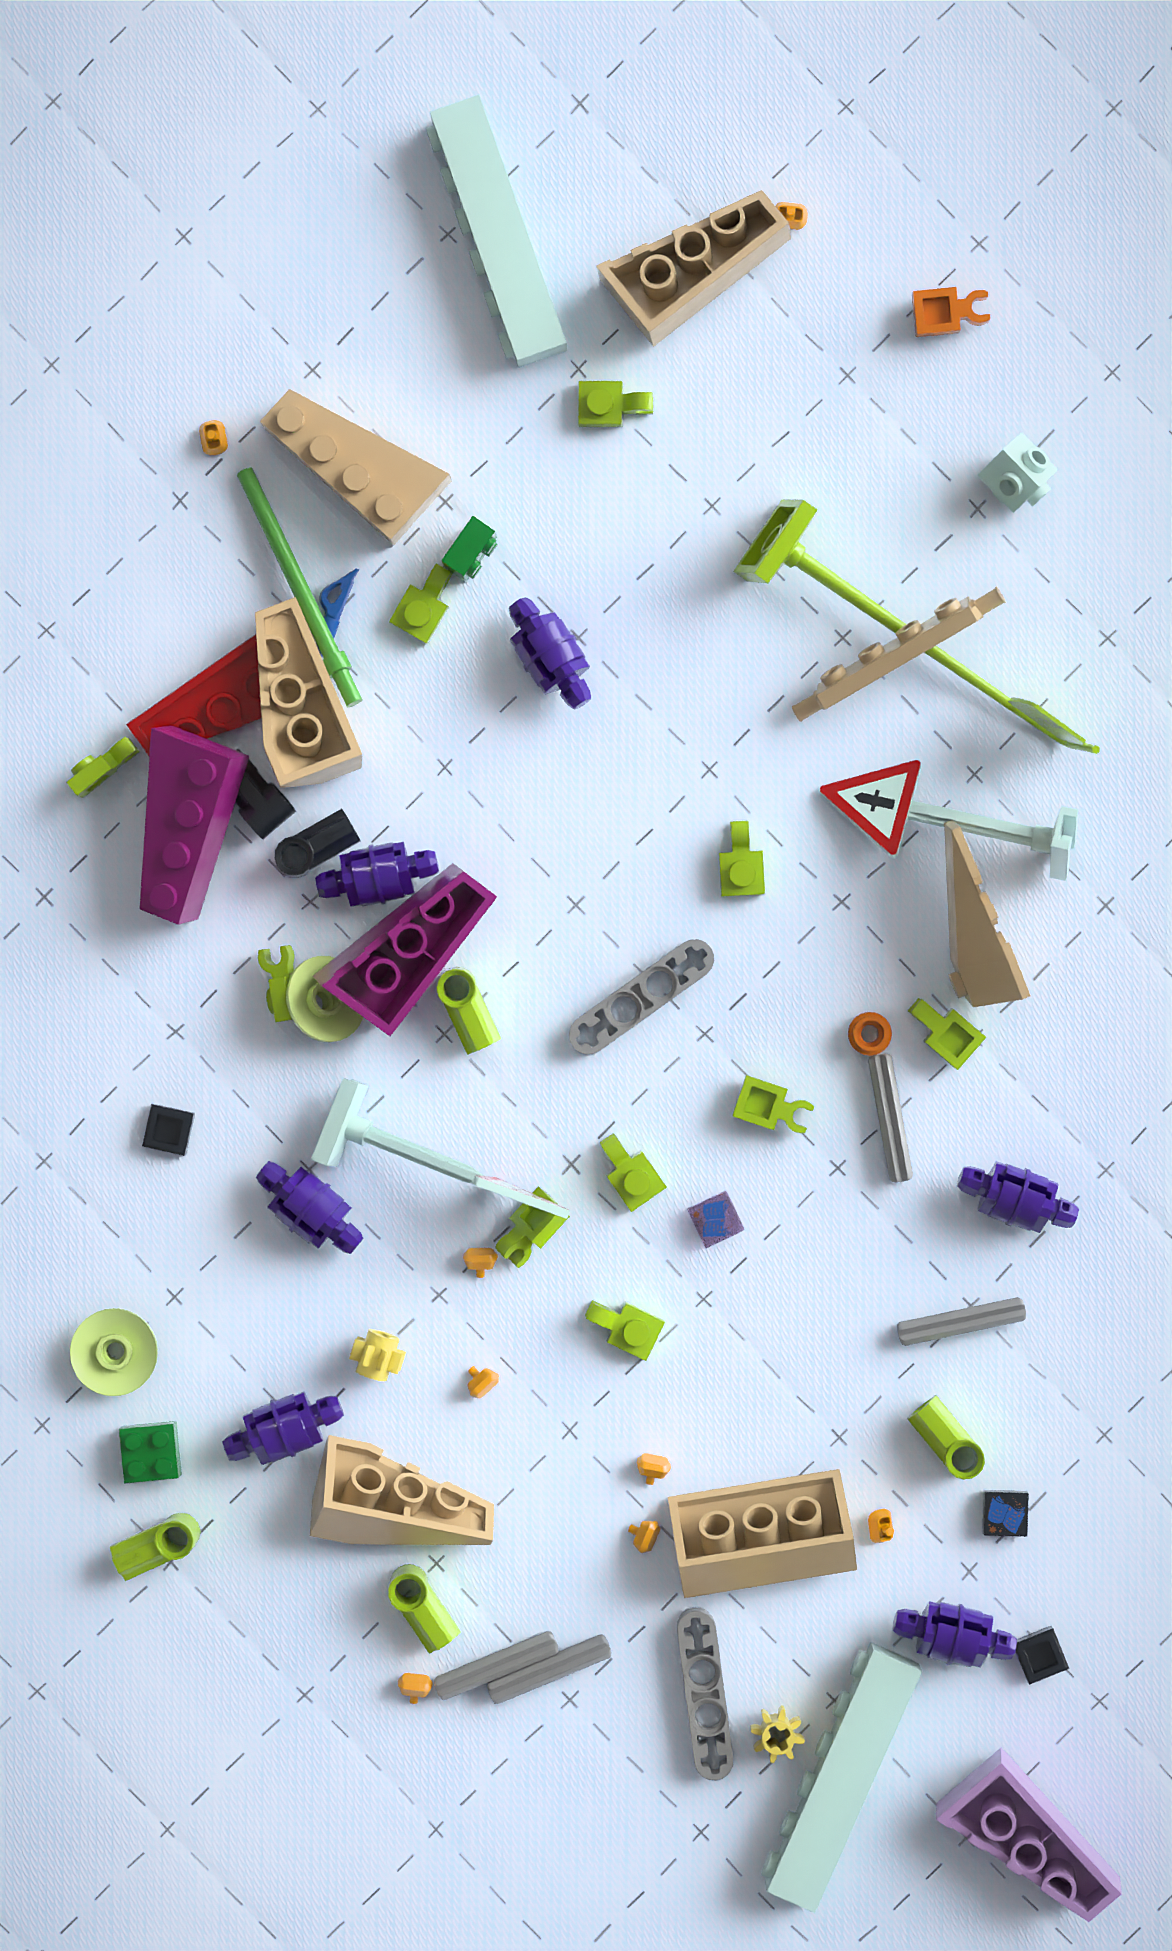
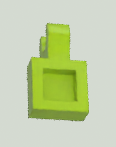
M579 381L578 425L579 427H623V414H653V393L632 392L623 394V381Z
M436 563L422 590L411 584L409 585L389 623L428 644L449 608L448 605L438 599L453 573Z
M730 821L732 852L719 853L721 897L765 894L763 850L750 851L749 821Z
M291 945L280 946L281 960L278 964L272 961L270 949L258 950L257 958L260 967L272 976V979H268L269 989L266 992V1002L270 1013L274 1014L275 1023L293 1020L286 1001L287 984L294 971L293 963L295 960L294 950Z
M918 998L907 1010L913 1017L931 1030L923 1042L956 1070L962 1067L986 1039L984 1034L953 1008L943 1017L927 1002Z
M614 1133L599 1142L616 1167L606 1177L631 1212L667 1188L642 1150L633 1157H630Z
M539 1186L532 1192L537 1196H540L546 1200H549L559 1205L547 1192H545ZM522 1203L509 1218L515 1224V1227L497 1242L495 1249L505 1259L508 1258L517 1268H520L529 1260L532 1244L534 1243L541 1249L567 1219Z
M592 1300L585 1313L587 1320L611 1330L606 1340L607 1343L644 1361H647L665 1324V1320L626 1301L620 1313Z

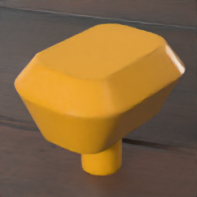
M779 202L775 205L789 222L790 229L800 230L806 225L808 212L804 205L789 202Z
M218 420L206 421L201 424L199 435L203 452L207 455L224 453L228 448L224 424Z
M469 1248L463 1254V1260L469 1270H476L477 1278H484L485 1270L493 1269L498 1258V1254L492 1248Z
M473 1366L468 1370V1373L473 1378L467 1384L471 1397H484L499 1382V1374L488 1368H484L479 1372Z
M644 1453L637 1458L639 1474L647 1476L645 1483L648 1485H653L655 1478L663 1479L671 1470V1464L666 1457Z
M885 1508L873 1511L868 1517L871 1541L874 1543L890 1541L894 1534L891 1512Z
M642 1521L639 1527L633 1524L629 1526L628 1532L635 1535L633 1545L640 1553L650 1552L653 1549L660 1532V1526L657 1521Z
M404 1673L398 1679L401 1694L410 1696L409 1702L411 1704H417L418 1697H426L433 1685L429 1676L424 1674Z

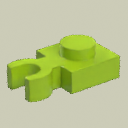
M125 736L104 755H99L96 759L89 755L82 759L71 769L74 776L66 783L77 796L84 798L140 751L131 739Z
M746 1075L732 1116L771 1130L775 1129L777 1120L781 1119L785 1121L787 1127L792 1131L806 1133L807 1128L794 1122L793 1114L799 1108L813 1111L814 1105L806 1100L786 1102L784 1100L788 1091L787 1088Z

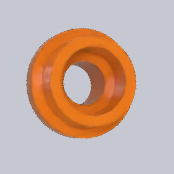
M875 1012L859 1014L852 1020L848 1028V1039L851 1046L863 1055L872 1056L883 1052L890 1044L892 1038L889 1022L885 1017ZM867 1025H872L877 1029L878 1035L873 1042H866L861 1036L862 1029Z

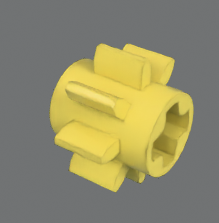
M368 1329L366 1339L357 1336L349 1359L358 1361L355 1372L364 1377L384 1382L387 1381L389 1372L398 1374L406 1351L397 1349L400 1339L392 1334L375 1329Z
M783 1705L779 1707L778 1713L770 1715L764 1708L761 1709L763 1718L761 1725H750L751 1732L761 1736V1739L753 1745L755 1752L766 1749L769 1752L771 1763L776 1761L777 1755L786 1754L789 1759H794L792 1751L794 1743L804 1744L805 1742L803 1735L793 1731L802 1723L801 1718L796 1716L789 1720L786 1717ZM776 1726L779 1731L784 1730L786 1739L781 1742L775 1737L770 1739L769 1729Z

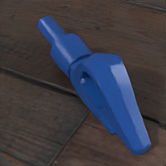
M358 568L327 585L320 593L319 602L325 611V616L323 617L333 638H335L340 617L354 584L353 580L360 570ZM341 585V594L335 602L331 603L327 599V595L335 587Z

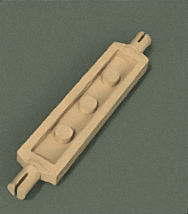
M996 586L995 589L976 600L970 599L969 596L961 601H958L956 597L951 598L934 610L935 616L921 624L918 620H914L904 625L896 632L897 638L884 646L877 642L865 648L858 654L860 660L844 668L842 664H839L821 675L820 679L822 682L817 685V690L813 692V695L796 705H792L795 716L802 722L819 710L830 708L984 618L983 615L1006 603L1000 589Z

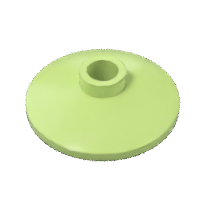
M316 956L303 961L292 972L286 989L287 1007L294 1023L304 1034L320 1042H337L352 1035L360 1026L363 1017L323 988L314 979L313 975L335 958L331 956ZM316 995L322 1000V1009L317 1004Z
M120 1308L100 1310L87 1317L76 1329L70 1345L71 1365L78 1379L90 1390L106 1396L126 1395L140 1388L152 1375L158 1358L157 1341L147 1322L137 1314ZM111 1343L122 1345L124 1354L121 1358H113L109 1354Z

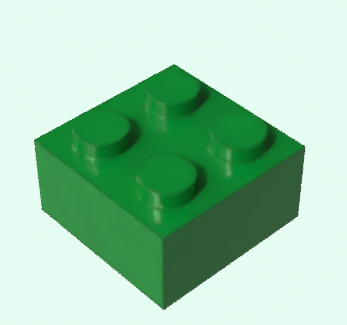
M472 515L442 558L443 567L464 582H467L469 577L474 579L482 568L481 560L485 555L490 557L498 545L496 543L497 536L495 530Z
M177 1421L125 1425L119 1428L124 1484L177 1479L182 1475Z

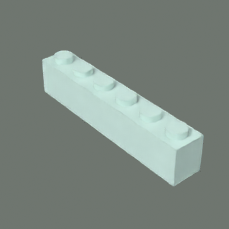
M480 94L430 111L433 125L426 127V132L433 152L442 151L447 167L441 168L440 172L448 194L457 192L462 208L454 210L462 235L469 233L472 235L476 249L469 251L477 277L485 274L491 289L483 294L491 317L500 315L505 331L499 333L498 337L506 359L514 357L519 368L567 351L564 333Z
M870 1642L866 1652L862 1650L858 1652L850 1671V1675L855 1676L849 1692L842 1690L837 1698L832 1715L837 1716L831 1733L824 1730L816 1746L815 1755L820 1757L813 1773L807 1770L799 1784L797 1795L802 1798L796 1812L794 1813L789 1810L781 1825L779 1835L784 1837L778 1852L771 1850L764 1863L761 1875L766 1877L765 1885L768 1893L816 1913L921 1676L922 1669L919 1663Z

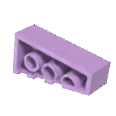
M1002 1748L997 1750L936 1803L937 1821L948 1828L952 1827L967 1837L968 1842L982 1851L986 1850L1004 1862L1008 1869L1019 1876L1023 1875L1038 1885L1041 1891L1087 1922L1094 1919L1122 1895L1120 1876Z

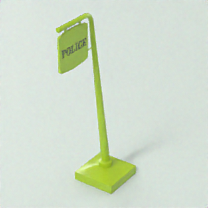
M781 499L733 572L747 582L768 584L784 564L789 568L795 566L895 634L906 625V623L805 552L806 547L799 541L818 509L805 500ZM934 646L924 652L1061 745L1093 754L1100 752L1098 745L1085 743V738L1038 704L1022 698H1009L938 646Z

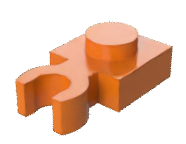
M957 287L917 290L911 294L916 338L960 333V320H966L974 326H982L989 323L991 319L990 314L978 315L972 310L973 302L987 300L988 291L974 290L964 299H958Z

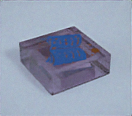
M726 1190L687 1208L705 1248L745 1230Z

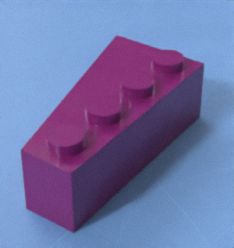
M174 726L151 728L140 910L177 925L199 919L249 755Z
M452 863L315 973L313 977L323 988L391 1037L490 908L497 896Z

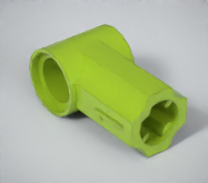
M453 967L446 970L438 980L437 993L446 1008L466 1054L469 1055L501 1040L502 1038L480 993L474 975L463 967ZM454 975L464 977L470 987L468 995L462 999H453L448 996L444 986L445 981L449 977Z
M937 1395L924 1402L907 1418L943 1462L948 1471L956 1478L962 1480L972 1479L983 1470L985 1457L981 1447L972 1439ZM964 1446L970 1447L975 1452L974 1464L964 1470L955 1468L952 1464V1456L955 1450Z
M175 1513L165 1521L111 1545L112 1561L118 1574L127 1581L171 1560L184 1558L200 1539L201 1530L199 1523L193 1516L187 1513ZM178 1527L184 1530L188 1539L187 1544L181 1546L171 1542L168 1537V1528Z
M414 1564L402 1565L393 1572L388 1588L389 1600L397 1610H400L427 1652L430 1654L451 1643L461 1633V1630L428 1583L426 1572ZM404 1579H412L419 1584L421 1590L413 1597H406L398 1592L396 1586Z

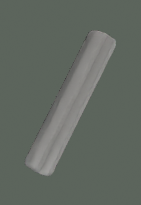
M887 1053L873 1055L869 1057L868 1064L889 1179L894 1183L908 1181L912 1179L913 1172L892 1056Z
M1019 1297L902 1321L897 1324V1332L901 1344L908 1346L1021 1322L1026 1319V1309L1024 1301Z
M546 1631L436 1676L434 1686L441 1700H447L550 1658L559 1651L557 1641L551 1631Z
M602 1634L561 1650L550 1658L488 1682L487 1689L490 1698L494 1704H500L609 1659L612 1653L608 1640Z

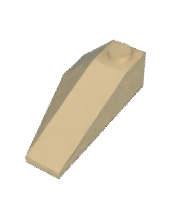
M296 597L255 612L263 748L279 787L288 788L322 784L361 769L363 754Z
M953 820L945 822L950 961L955 971L948 974L953 990L958 999L965 996V999L972 1007L1018 1001L1031 997L1010 942H1006L1001 931L996 932L994 925L998 924L999 916L985 891L981 892L979 885L983 883L982 877L960 826Z
M328 1435L312 1498L309 1536L347 1544H492L494 1530L493 1503L448 1481L440 1484L418 1473L420 1467L410 1462L403 1466L383 1456L384 1450L371 1443Z

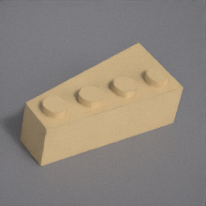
M763 190L709 214L710 217L690 226L685 224L672 230V234L651 244L646 242L630 250L631 253L611 261L609 259L596 265L601 283L653 347L791 240L789 222Z
M288 389L260 421L264 429L392 545H395L452 482L448 472L291 389Z

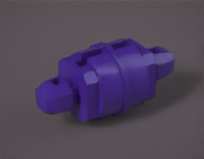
M527 597L516 600L509 606V614L515 627H520L521 629L510 638V641L524 664V670L530 673L537 686L541 688L545 695L561 690L560 696L570 708L574 710L581 708L591 700V692L585 680H580L579 677L590 668V665L577 644L575 635L569 632L562 619H559L555 612L539 616L540 610L532 600Z
M404 841L376 846L370 844L367 848L339 855L341 871L333 869L320 873L315 877L319 897L321 898L341 897V894L347 893L350 907L359 905L363 907L377 903L383 905L386 904V901L414 894L413 878L419 877V879L433 876L439 872V865L435 851H416L414 855L408 856Z
M268 1161L259 1171L256 1179L268 1193L273 1192L276 1195L267 1207L275 1214V1217L289 1227L291 1233L295 1232L308 1244L311 1243L317 1249L329 1238L333 1241L332 1245L344 1253L352 1254L364 1238L351 1222L347 1224L343 1220L352 1209L351 1206L344 1202L345 1199L332 1190L330 1184H325L313 1173L307 1172L302 1167L289 1177L285 1169L274 1162Z
M996 1161L988 1174H985L984 1169L972 1166L963 1167L959 1174L957 1187L962 1192L976 1197V1195L981 1196L977 1210L991 1218L1005 1222L1007 1226L1011 1227L1014 1225L1028 1231L1032 1230L1040 1233L1048 1220L1051 1221V1225L1072 1228L1078 1217L1079 1207L1073 1202L1062 1197L1059 1200L1055 1199L1059 1186L1058 1183L1032 1173L1030 1169H1021Z
M305 1391L279 1400L273 1399L270 1400L269 1404L253 1409L252 1412L243 1415L246 1431L238 1430L228 1435L222 1441L224 1451L229 1461L248 1458L251 1456L250 1453L255 1452L261 1465L270 1462L274 1463L289 1456L295 1457L296 1453L323 1442L324 1439L320 1426L325 1424L327 1427L339 1421L344 1416V1412L337 1396L317 1399L316 1403L312 1405Z
M928 1601L922 1615H919L917 1610L901 1609L897 1610L893 1620L892 1631L897 1635L911 1640L914 1636L918 1637L916 1653L926 1655L927 1658L944 1661L947 1665L957 1664L969 1668L971 1666L981 1668L988 1654L994 1659L1008 1660L1013 1658L1017 1644V1638L1011 1633L999 1629L996 1632H992L993 1616L983 1614L979 1610L966 1608L963 1604L953 1605L940 1601L938 1603Z

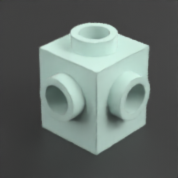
M1021 432L977 476L992 490L994 496L1014 513L1026 501L1032 507L1052 489L1046 482L1058 469L1049 461L1046 453L1036 447Z

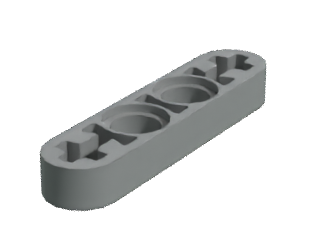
M690 939L682 943L576 1019L569 1030V1040L572 1047L585 1055L601 1051L707 975L714 965V952L706 942L699 939ZM692 947L695 951L703 949L707 954L702 960L705 967L700 971L694 966L688 968L682 973L688 978V981L680 985L676 973L666 965V962L674 958L676 966H678L687 959V954L685 953L687 948ZM656 971L667 973L672 980L671 991L663 997L653 996L647 989V979ZM628 997L635 1002L637 1012L631 1021L619 1022L612 1016L611 1006L617 998ZM603 1009L608 1022L617 1028L618 1031L609 1036L608 1030L605 1028L596 1035L599 1042L596 1046L591 1047L589 1043L580 1045L576 1040L581 1034L578 1027L583 1023L588 1027L596 1025L601 1020L594 1014Z
M693 1607L684 1611L677 1621V1635L693 1757L697 1772L708 1780L717 1781L725 1778L730 1773L734 1759L718 1637L713 1616L703 1608ZM692 1618H700L702 1625H709L708 1630L702 1631L703 1648L712 1645L713 1652L699 1650L686 1655V1649L695 1650L692 1633L684 1632V1628L691 1626ZM700 1660L710 1662L715 1669L713 1679L704 1684L695 1682L689 1674L691 1666ZM713 1704L720 1710L721 1716L718 1723L711 1727H704L696 1721L695 1713L701 1705ZM723 1732L725 1737H715L718 1755H726V1759L719 1761L718 1769H711L709 1762L701 1761V1758L708 1757L707 1738L698 1742L697 1736L713 1737Z

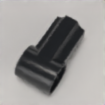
M249 759L235 803L239 807L238 812L242 818L264 840L292 816L296 809L272 782H267Z
M341 808L298 834L283 839L275 849L274 859L277 868L283 875L289 878H300L307 875L312 869L358 844L361 840ZM299 846L306 851L307 860L301 868L290 869L283 864L282 855L288 847Z

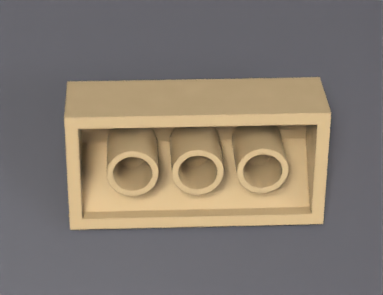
M840 1469L668 1497L684 1598L857 1570L854 1537Z

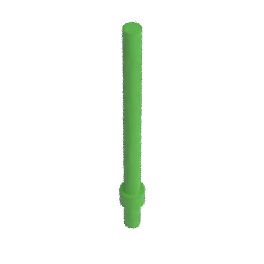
M253 468L243 469L237 473V477L289 587L299 603L308 627L324 658L323 662L330 679H334L347 708L353 707L362 702L363 699L349 672L352 666L345 651H339Z

